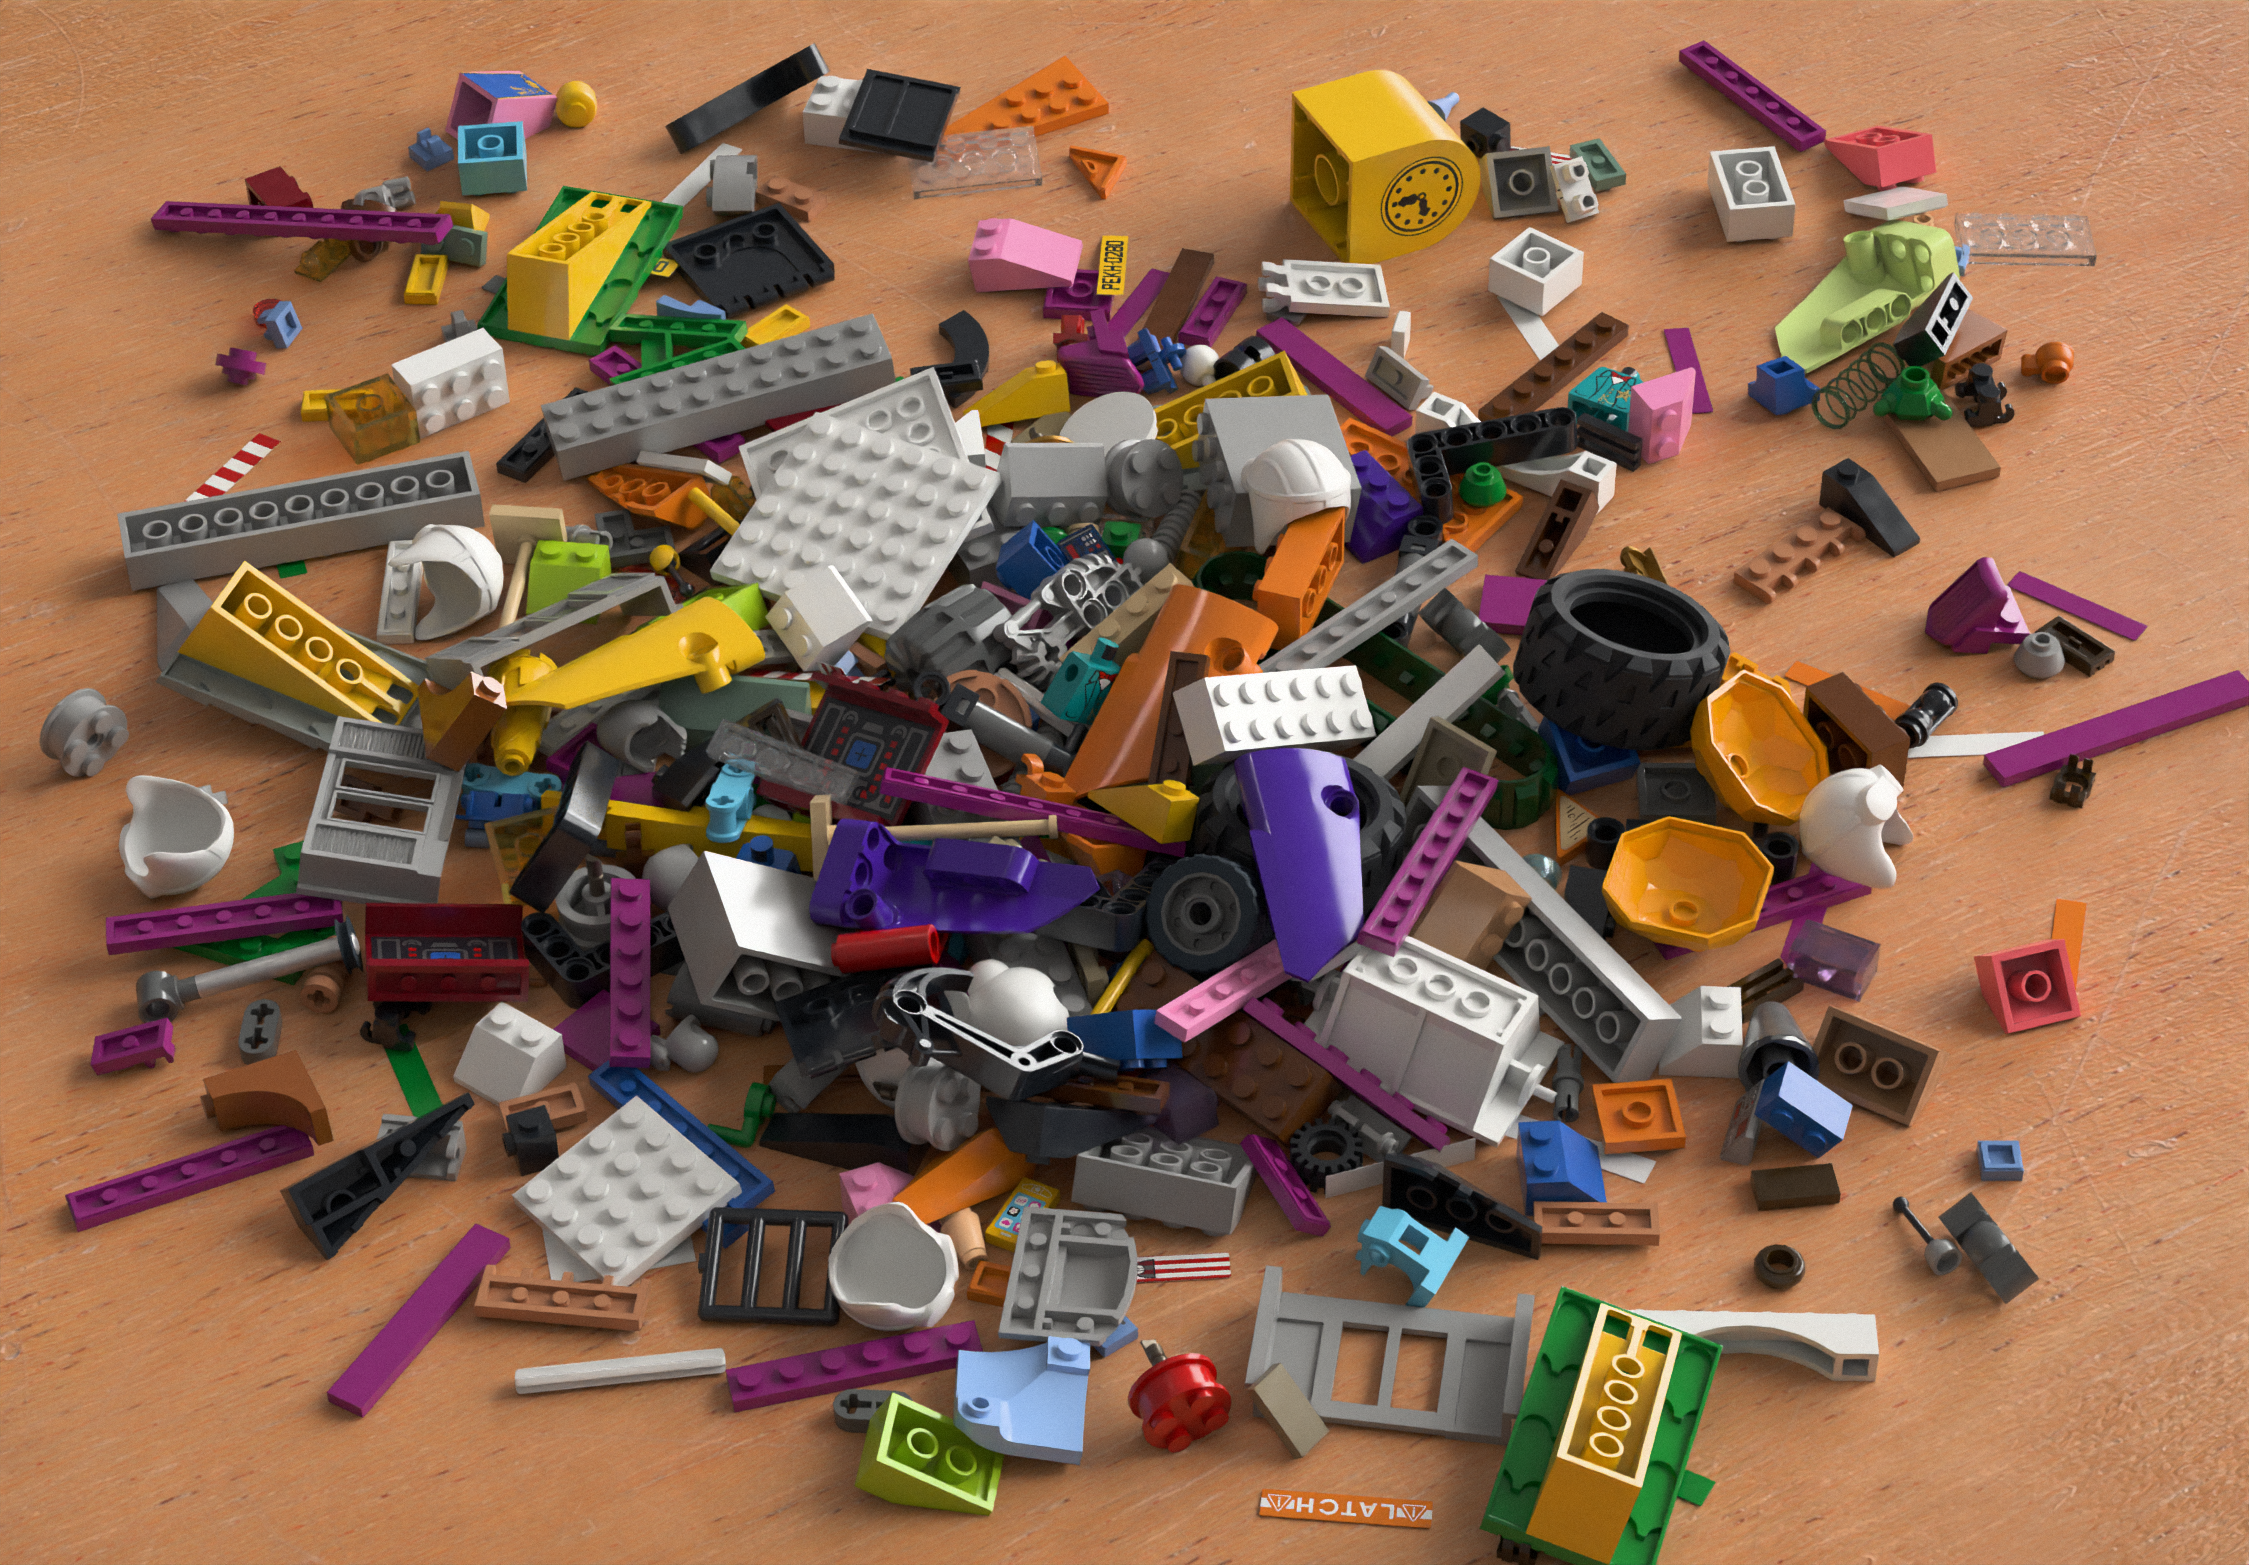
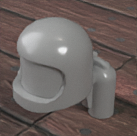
M407 176L386 180L380 186L359 191L354 196L353 205H363L364 200L367 199L398 209L414 205L416 200L413 191H409L411 190V183Z
M691 1014L672 1031L666 1040L656 1035L650 1036V1064L658 1071H669L672 1060L688 1072H703L714 1063L718 1055V1043L713 1035H709L700 1028V1020Z

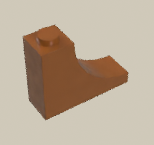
M1968 309L1945 356L1934 360L1930 378L1937 385L1940 392L1968 377L1969 369H1972L1975 364L1985 363L1990 365L2000 360L2007 330Z
M470 672L453 690L425 678L417 688L426 758L459 772L506 711L504 686L492 677H483L474 672Z
M296 1050L203 1079L207 1094L200 1096L201 1103L207 1119L214 1117L220 1131L248 1125L273 1124L298 1129L309 1135L318 1146L334 1141L326 1107Z

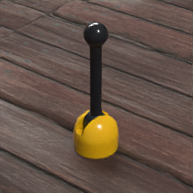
M670 545L656 547L650 554V564L653 569L663 576H672L680 587V595L684 598L691 597L694 592L693 587L685 583L677 572L680 567V557L676 550Z

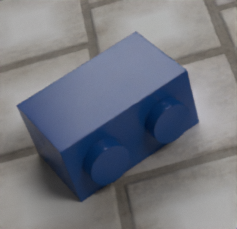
M1788 1061L1764 1080L1754 1115L1817 1158H1820L1843 1140L1853 1105Z

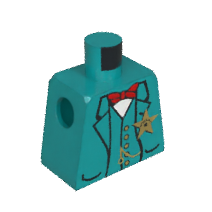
M1599 367L1569 392L1568 408L1575 412L1576 423L1577 418L1586 413L1628 432L1631 387L1644 382L1640 379L1639 373L1632 367H1625L1621 372L1606 367Z
M1100 637L1091 655L1075 651L1069 653L1040 703L1059 719L1092 725L1121 670V667L1113 661L1119 645L1111 640Z

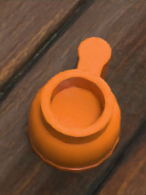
M2061 342L2043 344L2037 349L2036 354L2021 356V374L2023 376L2029 377L2041 373L2042 379L2050 384L2065 382L2069 378V372L2074 365V350L2071 346Z

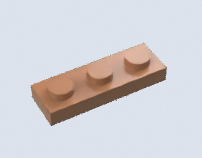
M1534 1201L1533 1221L1543 1227L1542 1244L1659 1246L1658 1203Z

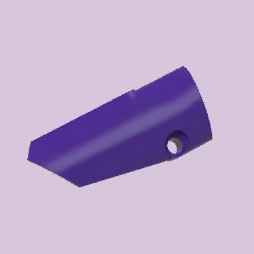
M1278 748L1249 752L1238 757L1234 762L1235 780L1243 815L1248 820L1250 828V844L1259 881L1263 886L1264 900L1271 929L1275 933L1284 973L1308 983L1336 955L1357 941L1359 932L1364 926L1359 800L1354 793L1347 762L1340 756L1302 748ZM1348 813V815L1346 816H1339L1337 814Z
M845 818L841 819L835 828L810 900L809 913L811 920L816 924L862 929L863 932L933 924L937 933L1027 934L1065 915L1092 896L1100 887L1090 867L1039 861L1031 852L1020 847L948 838H936L933 840L932 846L903 843L897 841L883 824Z

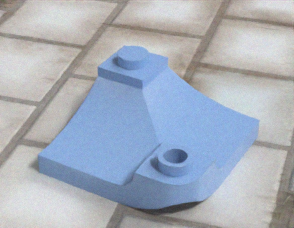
M1048 1336L1047 1343L1020 1350L1003 1352L959 1350L956 1362L953 1424L976 1444L994 1452L1080 1465L1083 1452L1086 1393L1090 1371V1343L1080 1342L1073 1338Z

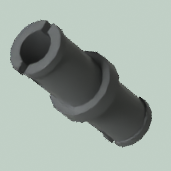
M1571 1044L1563 1045L1557 1050V1073L1552 1078V1088L1557 1092L1553 1116L1557 1121H1561L1563 1110H1566L1565 1123L1574 1122L1579 1118V1094L1584 1089V1078L1581 1075L1583 1051L1575 1045L1574 1054L1571 1058Z

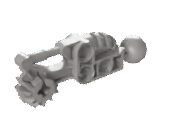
M1149 538L1137 539L1128 545L1124 552L1123 564L1121 565L1116 561H1112L1105 554H1087L1081 558H1075L1054 575L1043 579L1040 586L1032 592L1031 602L1024 608H1020L1006 622L996 625L993 629L994 638L998 642H1003L1007 648L1012 650L1013 659L1009 663L1017 666L1018 671L1016 675L1021 678L1024 677V681L1036 687L1037 690L1048 689L1062 665L1059 658L1068 651L1065 643L1071 638L1087 635L1143 587L1142 583H1147L1168 565V556L1165 548L1157 540ZM1039 608L1048 610L1054 617L1043 629L1019 631Z

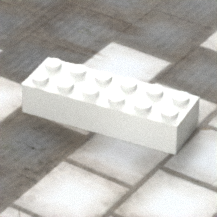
M1356 665L1207 677L1173 692L1194 766L1226 763L1237 759L1243 754L1267 749L1303 748L1326 752L1344 751L1377 737Z

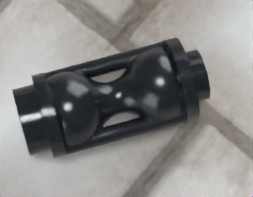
M1938 682L1931 683L1925 688L1923 694L1904 713L1896 718L1895 723L1902 727L1910 737L1909 748L1922 746L1943 721L1957 710V696L1947 685Z

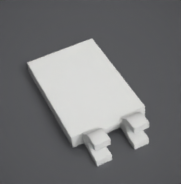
M1283 259L1282 265H1275L1271 262H1262L1261 264L1262 275L1270 277L1258 278L1259 291H1266L1267 297H1274L1262 300L1263 312H1276L1284 306H1288L1289 312L1388 317L1390 305L1381 265Z

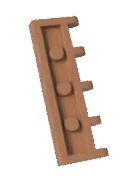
M1827 507L1736 570L1733 583L1766 604H1771L1776 600V593L1773 590L1781 585L1792 589L1798 584L1796 574L1803 569L1815 573L1821 568L1819 558L1828 552L1834 556L1841 555L1845 551L1842 542L1848 538L1859 542L1865 538V531L1862 527Z
M486 1265L474 1308L476 1317L640 1331L652 1283L651 1279L642 1278L639 1288L613 1285L614 1276L610 1275L604 1276L602 1284L574 1282V1273L565 1271L561 1281L533 1278L532 1268H523L520 1277L496 1275V1265Z

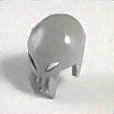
M646 700L620 702L601 716L597 724V740L600 746L619 760L646 773L654 771V764L651 760L664 753L675 759L685 754L683 751L686 750L685 744L687 743L685 728L675 725L665 712L652 702Z
M683 843L660 850L651 856L644 866L642 879H650V901L665 912L668 911L667 907L699 859L693 852L691 844Z

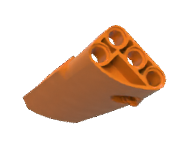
M1173 585L1139 653H1132L1125 660L1064 778V783L1077 792L1074 801L1087 796L1089 790L1113 788L1126 784L1147 782L1149 780L1171 651L1208 655L1211 658L1208 677L1263 673L1257 661L1258 659H1264L1278 632L1279 627L1277 624L1253 609L1221 595L1192 586Z

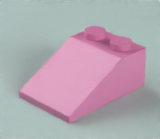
M1011 218L980 220L968 258L976 292L1073 286L1083 244L1081 240Z

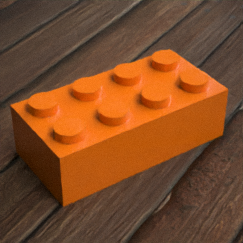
M1344 506L1326 508L1295 519L1287 524L1286 533L1279 535L1276 553L1274 557H1268L1264 577L1262 580L1258 579L1253 590V601L1257 602L1256 612L1271 619L1279 627L1270 648L1282 650L1311 631L1344 563Z

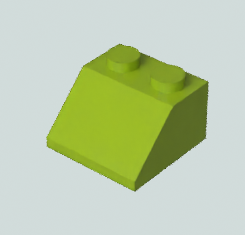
M538 540L530 562L526 616L568 598V593L612 574L609 546L592 543ZM570 607L550 617H564L581 608ZM601 613L579 623L597 624Z

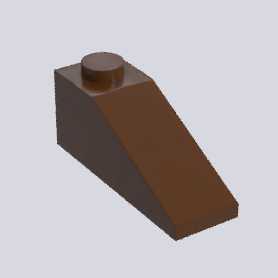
M1560 479L1515 570L1516 574L1542 580H1548L1556 576L1584 540L1600 508L1592 490Z

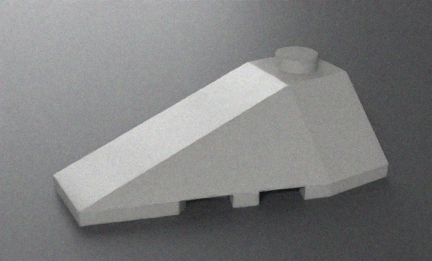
M193 579L157 588V662L161 672H163L213 603Z

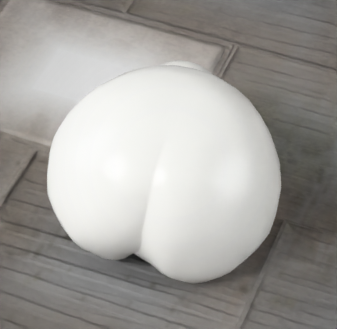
M995 959L979 961L970 968L969 971L974 972V978L968 989L970 1012L966 1024L1009 1045H1029L1055 1030L1068 1031V1010L1055 996L1053 991L1055 985L1047 975L1034 968H1009L1003 962Z

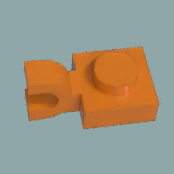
M1023 754L1021 761L1027 765L1028 772L1027 774H1016L1015 782L1022 785V790L1032 798L1073 806L1077 792L1064 783V778L1052 772H1044L1043 762L1036 754Z

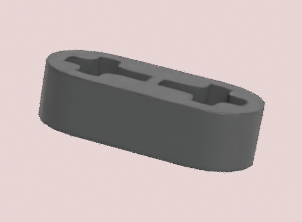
M268 999L257 1000L248 1005L244 1012L238 1044L241 1059L247 1065L274 1057L277 1054L282 1030V1017L276 1002ZM265 1017L264 1024L258 1025V1022H261L262 1018ZM263 1041V1044H260L259 1048L256 1049L257 1042Z
M848 1389L840 1392L834 1399L835 1423L838 1428L846 1432L867 1433L870 1418L892 1392L911 1401L913 1400L908 1394L900 1391ZM850 1408H857L855 1414H849Z

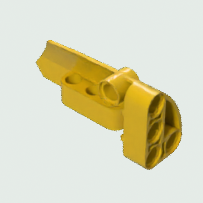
M703 597L631 635L620 636L506 694V705H543L568 710L627 691L689 675L694 676L700 692L704 694L732 681L730 675H735L764 660L765 651L760 639L738 614L719 600Z

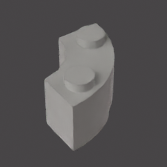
M718 155L716 160H710V179L713 180V187H707L706 190L707 207H712L715 216H743L754 212L755 191L758 188V156Z

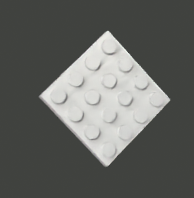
M635 1096L516 1191L512 1197L515 1204L597 1276L598 1279L603 1282L605 1275L614 1276L613 1285L628 1287L703 1225L702 1222L709 1218L711 1209L727 1206V1202L739 1196L742 1190L740 1184L638 1096Z

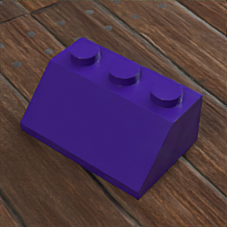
M1366 450L1350 456L1362 489L1350 542H1344V546L1361 564L1399 550L1403 536L1408 535V522L1415 516L1423 515V507Z

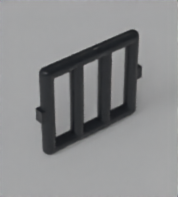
M715 1207L711 1209L708 1219L705 1253H699L698 1271L699 1274H702L698 1317L702 1321L813 1326L836 1325L839 1322L840 1305L832 1292L828 1269L824 1308H799L807 1227L832 1228L830 1255L836 1241L849 1225L848 1215L845 1212L731 1207ZM725 1224L749 1225L740 1306L715 1305ZM766 1225L790 1226L782 1307L757 1306Z

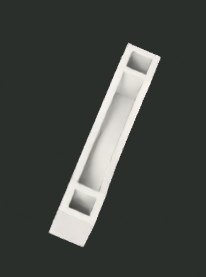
M1433 392L1416 410L1415 434L1481 421L1474 416L1464 403ZM1587 451L1574 455L1552 456L1496 467L1503 478L1551 497L1560 479L1593 491L1600 507L1597 514L1614 496L1616 463Z
M1629 1310L1723 1346L1721 1354L1754 1353L1771 1355L1809 1367L1832 1381H1875L1879 1349L1875 1315Z

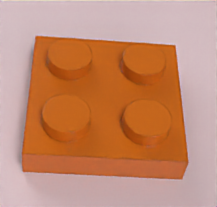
M1672 1078L1592 1085L1591 1097L1604 1154L1685 1148L1686 1134Z

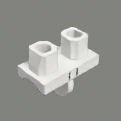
M1582 156L1550 166L1557 189L1555 193L1557 199H1560L1567 223L1599 213L1597 197L1593 193L1588 177L1589 171Z

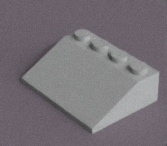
M1147 1126L1079 1153L1076 1160L1071 1202L1083 1204V1207L1090 1211L1102 1212L1108 1209L1123 1212V1216L1129 1219L1143 1220L1151 1218L1161 1220L1165 1226L1172 1228L1195 1227L1202 1229L1203 1233L1210 1236L1231 1235L1240 1222L1258 1171L1241 1145Z

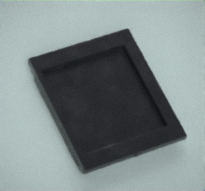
M867 69L839 137V144L933 163L959 97L961 87Z

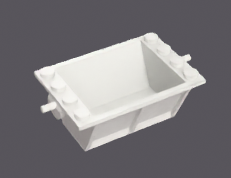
M1410 936L1406 937L1395 957L1362 946L1342 973L1333 969L1325 975L1322 982L1314 980L1308 983L1303 981L1302 983L1303 988L1316 993L1312 1004L1314 1011L1304 1023V1025L1316 1033L1315 1042L1325 1049L1330 1044L1338 1048L1349 1057L1347 1065L1357 1072H1360L1362 1068L1370 1071L1382 1081L1379 1088L1392 1096L1396 1091L1415 1105L1413 1109L1425 1115H1430L1436 1120L1493 1147H1498L1532 1094L1550 1103L1555 1101L1557 1092L1540 1085V1082L1556 1060L1557 1050L1565 1042L1540 1031L1538 995Z

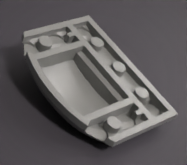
M1024 1206L998 1331L999 1338L1047 1342L1048 1336L1073 1338L1080 1342L1090 1343V1346L1100 1347L1124 1319L1136 1288L1138 1274L1136 1244L1134 1237L1130 1238L1124 1227H1127V1221L1122 1214Z

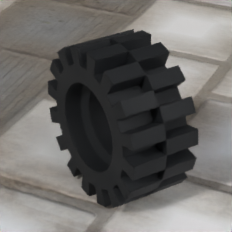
M1322 1118L1315 1119V1126L1313 1127L1309 1122L1302 1124V1131L1297 1128L1294 1132V1138H1291L1290 1163L1306 1186L1310 1184V1192L1317 1193L1319 1188H1324L1325 1194L1326 1176L1363 1167L1364 1147L1362 1137H1358V1131L1355 1128L1349 1130V1123L1342 1121L1340 1126H1337L1336 1119L1329 1118L1328 1124H1323ZM1320 1152H1332L1341 1157L1334 1160H1320L1313 1157V1155Z

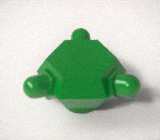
M1919 366L1905 368L1881 395V400L1873 406V412L1876 416L1882 417L1891 413L1892 415L1895 414L1900 420L1924 421L1928 416L1932 417L1934 415L1940 420L1946 421L1952 416V409L1945 404V399L1937 385L1930 378L1929 372Z

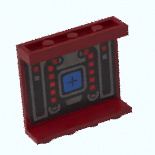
M814 671L811 679L826 691L801 741L813 771L800 775L801 778L796 781L788 782V786L762 779L756 793L771 805L810 818V802L814 796L831 794L832 825H837L841 819L846 818L873 821L883 824L884 827L901 826L912 800L879 794L884 768L890 767L925 775L949 720L938 711L939 705L927 698L918 697L917 701L909 699V696L893 688H889L887 692L880 691V688L865 680H859L858 684L851 682L848 677L834 671H830L829 675ZM794 757V758H793V761H794V763H795V765H796V767H797L798 764H797V762H796V760H795V757Z
M366 903L365 955L367 1001L528 1002L530 966L529 959H524L521 932L523 905Z

